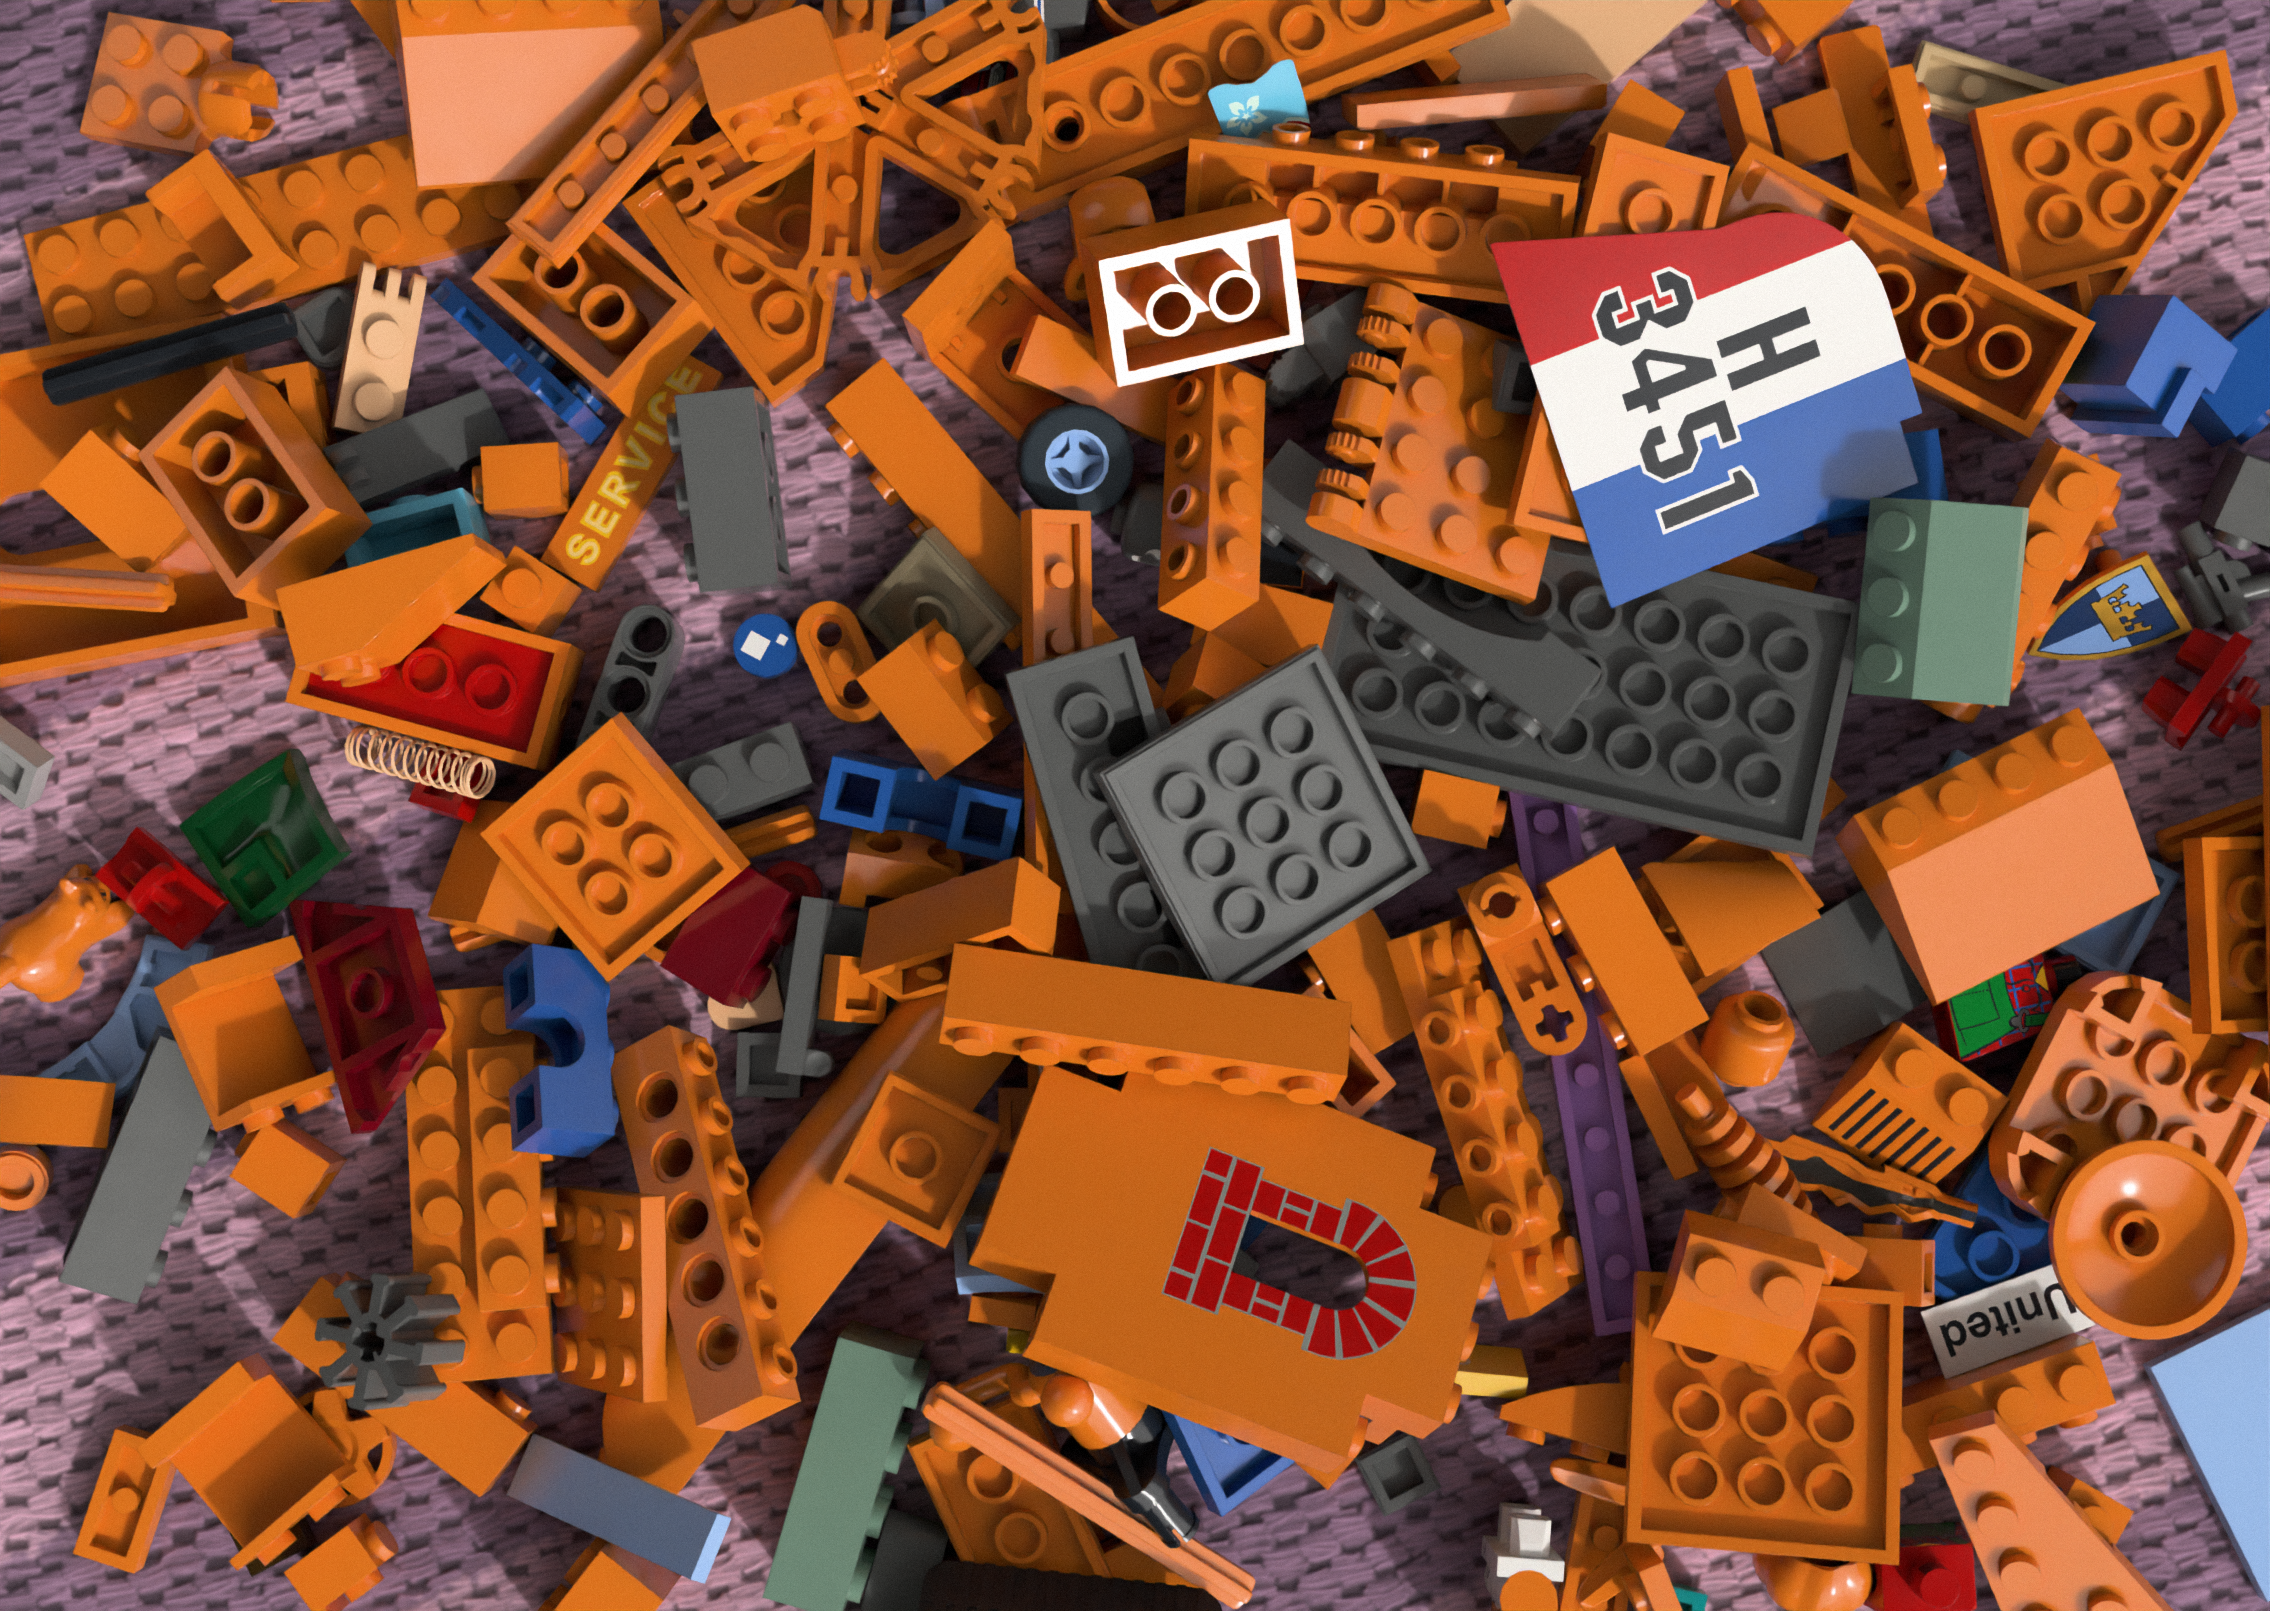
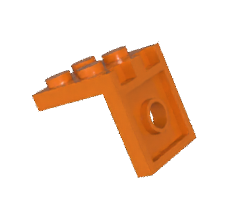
M992 218L902 314L914 350L1017 443L1028 423L1045 409L1068 403L1009 376V371L1003 365V357L1006 351L1016 344H1021L1031 316L1040 314L1094 340L1086 330L1016 269L1011 235Z

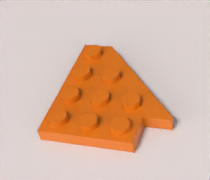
M859 125L858 129L863 130V127ZM814 161L744 199L737 209L736 217L738 223L786 253L799 254L807 250L810 240ZM661 173L624 200L622 204L690 296L697 301L715 325L716 331L775 409L825 372L839 279L832 286L831 301H823L815 287V277L811 288L812 300L691 228L685 217L678 210L676 203L691 195L694 185L685 184L679 189L671 191L661 177L663 173Z

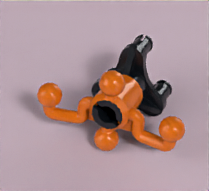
M1031 1359L1029 1366L1022 1363H1007L954 1386L979 1403L1008 1391L1012 1401L1021 1407H1032L1040 1403L1047 1420L1056 1426L1065 1427L1070 1432L1069 1437L1062 1445L1060 1454L1110 1484L1115 1497L1129 1512L1140 1514L1160 1536L1165 1546L1168 1548H1178L1181 1546L1180 1540L1172 1532L1173 1529L1181 1535L1186 1543L1196 1534L1200 1522L1197 1514L1190 1510L1170 1487L1167 1461L1174 1437L1161 1409ZM929 1420V1433L934 1444L942 1450L961 1452L971 1447L968 1443Z

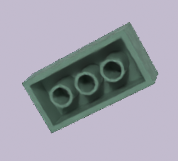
M851 1320L839 1335L762 1598L807 1611H844L848 1600L860 1603L877 1549L866 1546L868 1536L879 1538L895 1491V1486L884 1483L887 1471L894 1474L898 1473L914 1425L913 1423L902 1421L905 1408L916 1410L932 1361L920 1358L925 1341Z

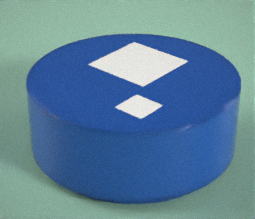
M757 614L748 618L739 626L734 636L733 650L738 663L747 672L759 678L772 679L784 675L793 667L798 658L799 645L794 629L784 619L773 614Z

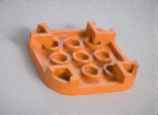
M2115 970L2086 974L2068 985L2053 1005L2007 1096L2010 1100L1995 1120L1988 1143L1989 1169L1999 1191L2019 1208L2049 1223L2052 1208L2060 1189L2070 1174L2084 1160L2107 1146L2134 1139L2162 1140L2189 1148L2213 1163L2224 1174L2234 1189L2266 1123H2270L2268 1045L2261 1040L2246 1037L2241 1033L2192 1034L2191 1005L2161 988L2163 983ZM2132 1222L2126 1224L2121 1232L2122 1241L2127 1245L2134 1240L2136 1235V1229Z

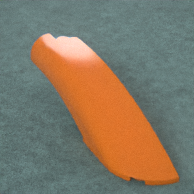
M946 990L903 1004L897 1001L886 1014L883 1024H878L747 1191L753 1220L760 1227L764 1237V1250L762 1252L770 1282L775 1287L780 1298L781 1309L779 1318L786 1345L790 1349L889 1221L826 1188L886 1070L889 1068L974 1111L1016 1057L1013 1054L992 1052L984 1056H972L958 1052L952 1045L938 1044ZM667 1306L668 1400L641 1403L607 1394L603 1410L602 1431L605 1457L608 1465L678 1495L727 1430L696 1426ZM740 1341L738 1343L737 1353L740 1347Z

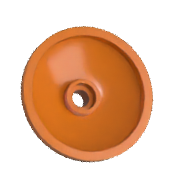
M2134 1139L2115 1143L2097 1151L2084 1160L2070 1174L2060 1189L2052 1208L2048 1230V1246L2052 1267L2058 1283L2068 1299L2083 1315L2099 1326L2123 1336L2144 1340H2159L2183 1335L2198 1328L2215 1316L2227 1303L2243 1273L2247 1256L2248 1234L2246 1219L2239 1198L2230 1182L2213 1163L2197 1152L2179 1144L2154 1139ZM2132 1222L2136 1229V1235L2131 1243L2125 1245L2122 1241L2121 1232L2126 1224Z

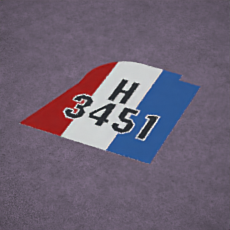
M1776 212L1754 215L1718 229L1495 242L1490 244L1610 608L1868 504L1871 497L1882 498L1919 483L1900 422L1923 412L1887 294L1876 269L1866 254L1855 242L1830 224L1802 214Z

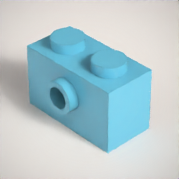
M458 488L428 497L426 495L405 496L390 502L388 508L365 513L373 525L344 553L348 568L470 533H474L490 545L491 541L481 504H477L474 497L464 488Z

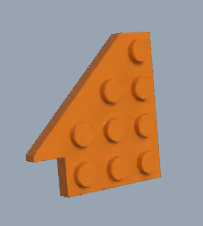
M2226 49L1975 108L1970 111L1968 117L2001 273L2037 292L2068 285L2073 310L2086 318L2099 295H2121L2238 113Z

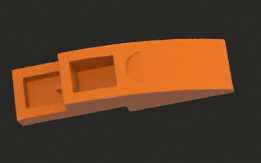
M1587 1384L1527 1394L1526 1397L1496 1405L1493 1418L1508 1422L1505 1435L1544 1445L1546 1434L1570 1440V1454L1607 1464L1610 1452L1627 1456L1629 1384Z

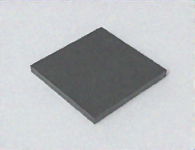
M1308 644L1092 772L1201 980L1248 987L1432 871L1318 644Z

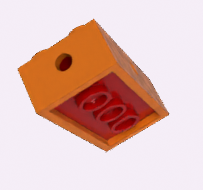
M454 613L400 663L380 668L381 678L367 684L342 687L340 680H322V676L299 669L295 664L285 702L533 770L550 773L554 769L586 652L569 643Z

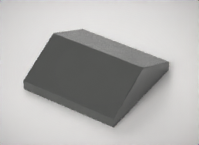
M1864 887L1819 911L1821 918L1771 943L1760 951L1818 1058H1822L1886 1028L1892 1022H1895L1929 999Z

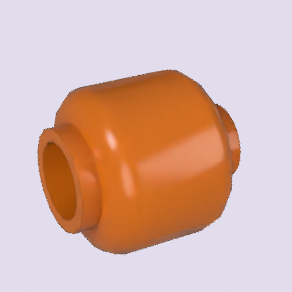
M1751 990L1730 994L1718 1002L1700 1041L1701 1056L1709 1069L1722 1082L1735 1087L1764 1086L1777 1077L1795 1039L1794 1023L1788 1016L1782 1003L1767 993Z

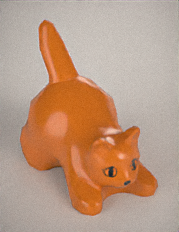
M87 864L74 865L63 878L59 879V883L52 893L31 913L8 920L0 928V989L11 982L18 989L34 993L41 1002L48 1003L61 1001L71 996L80 988L85 974L79 963L82 954L97 942L125 927L133 917L134 910L123 900L110 902L111 890L93 875L92 869Z

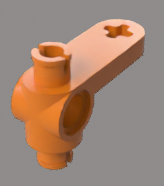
M1513 863L1458 888V894L1528 1043L1537 1051L1551 1056L1564 1055L1576 1049L1586 1035L1587 1016L1546 929L1533 894L1517 863ZM1552 1004L1557 1012L1568 1010L1571 1013L1573 1021L1564 1026L1567 1036L1562 1040L1555 1041V1038L1550 1033L1539 1035L1535 1025L1544 1019L1541 1009L1547 1005Z

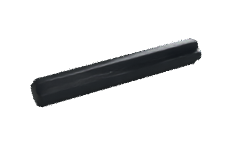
M280 301L48 368L42 373V385L53 405H67L292 340L298 335L297 321L288 303Z

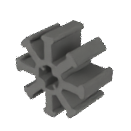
M420 1272L373 1273L370 1277L371 1280H347L339 1285L333 1294L335 1298L341 1299L349 1316L319 1318L315 1331L316 1341L336 1340L346 1343V1353L330 1366H322L319 1369L325 1386L330 1388L355 1385L353 1397L349 1398L348 1406L358 1410L405 1407L414 1401L434 1400L445 1392L447 1386L444 1382L439 1381L432 1365L462 1362L465 1341L463 1339L442 1340L434 1338L433 1329L448 1316L460 1313L461 1308L453 1294L425 1295L426 1286L431 1283L432 1278L429 1274Z

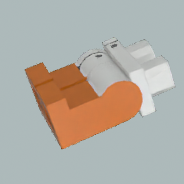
M1500 1502L1497 1536L1483 1535L1481 1555L1487 1562L1484 1578L1485 1586L1492 1596L1491 1611L1558 1610L1557 1591L1551 1581L1563 1582L1565 1561L1550 1545L1551 1520L1549 1517L1541 1515V1508L1537 1505Z

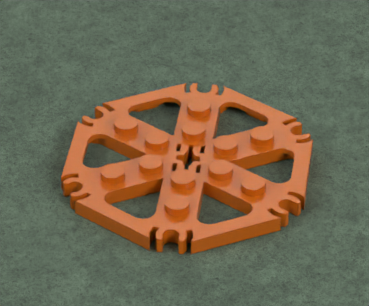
M824 0L823 17L835 38L854 32L862 33L864 29L866 31L871 30V28L873 31L879 30L881 35L891 45L889 51L899 61L898 78H894L893 83H888L887 87L881 85L878 90L863 94L871 110L864 106L862 107L866 123L860 126L871 132L870 135L858 129L859 126L851 128V131L846 136L830 142L813 140L791 147L785 156L769 162L752 160L745 163L723 131L714 134L702 142L695 140L692 133V119L658 157L657 167L663 173L661 177L671 191L679 189L685 184L694 185L691 195L676 203L678 210L685 217L691 228L813 300L811 288L814 277L815 287L823 301H831L832 286L840 277H850L852 296L856 301L864 302L868 294V283L865 276L871 274L872 284L869 293L876 300L957 256L991 218L1004 230L1007 229L1002 219L993 217L987 212L992 207L997 215L1004 219L1014 220L1018 214L1014 205L1001 197L1003 190L1007 186L1017 184L1030 192L1034 189L1035 184L1031 175L1020 165L1032 168L1039 175L1041 173L1047 30L1037 6L1028 9L1024 13L1016 14L1011 12V8L1016 2L1021 0H958L890 38L892 0ZM677 8L672 14L679 26L690 16ZM668 24L666 42L676 32ZM997 61H1007L1018 70L1016 128L1013 135L1003 143L998 144L924 101ZM883 157L958 201L961 209L959 219L953 226L897 255L884 252L879 245ZM814 161L810 240L807 250L799 254L786 253L738 223L736 213L738 206L744 199Z

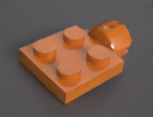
M108 12L79 133L94 141L192 159L204 149H208L213 140L221 137L250 142L266 137L272 130L275 120L252 116L251 105L278 110V88L275 78L260 66L232 60L231 52L234 40L223 31Z

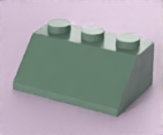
M1870 498L1851 693L2009 706L2029 508L1940 500Z

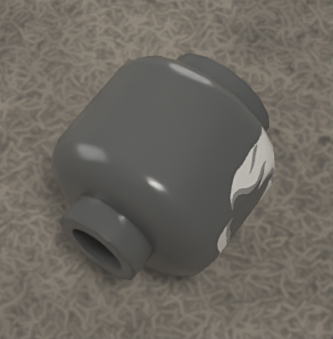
M1144 480L1135 487L1131 498L1122 496L1121 500L1116 503L1110 530L1111 533L1121 535V551L1126 558L1160 567L1164 484Z

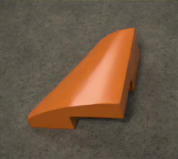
M1783 861L1649 862L1638 868L1664 919L1671 920L1700 977H1708L1821 918L1809 895Z

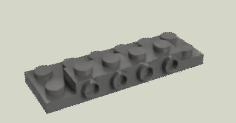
M1127 635L1004 672L1089 963L1201 980L1092 773L1171 726L1165 708L1162 706L1154 709L1134 637Z

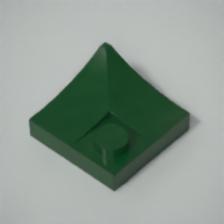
M288 749L256 768L218 794L179 825L248 929L263 927L293 900L353 852L322 801L312 779L306 758L300 749Z

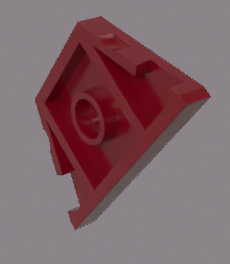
M293 900L289 907L351 1134L371 1133L378 1129L447 1029L413 909Z

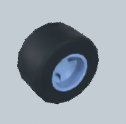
M1065 403L1045 409L1028 423L1018 442L1016 469L1021 486L1034 503L1043 509L1091 511V517L1105 513L1121 500L1132 480L1134 454L1129 436L1112 415L1095 406Z

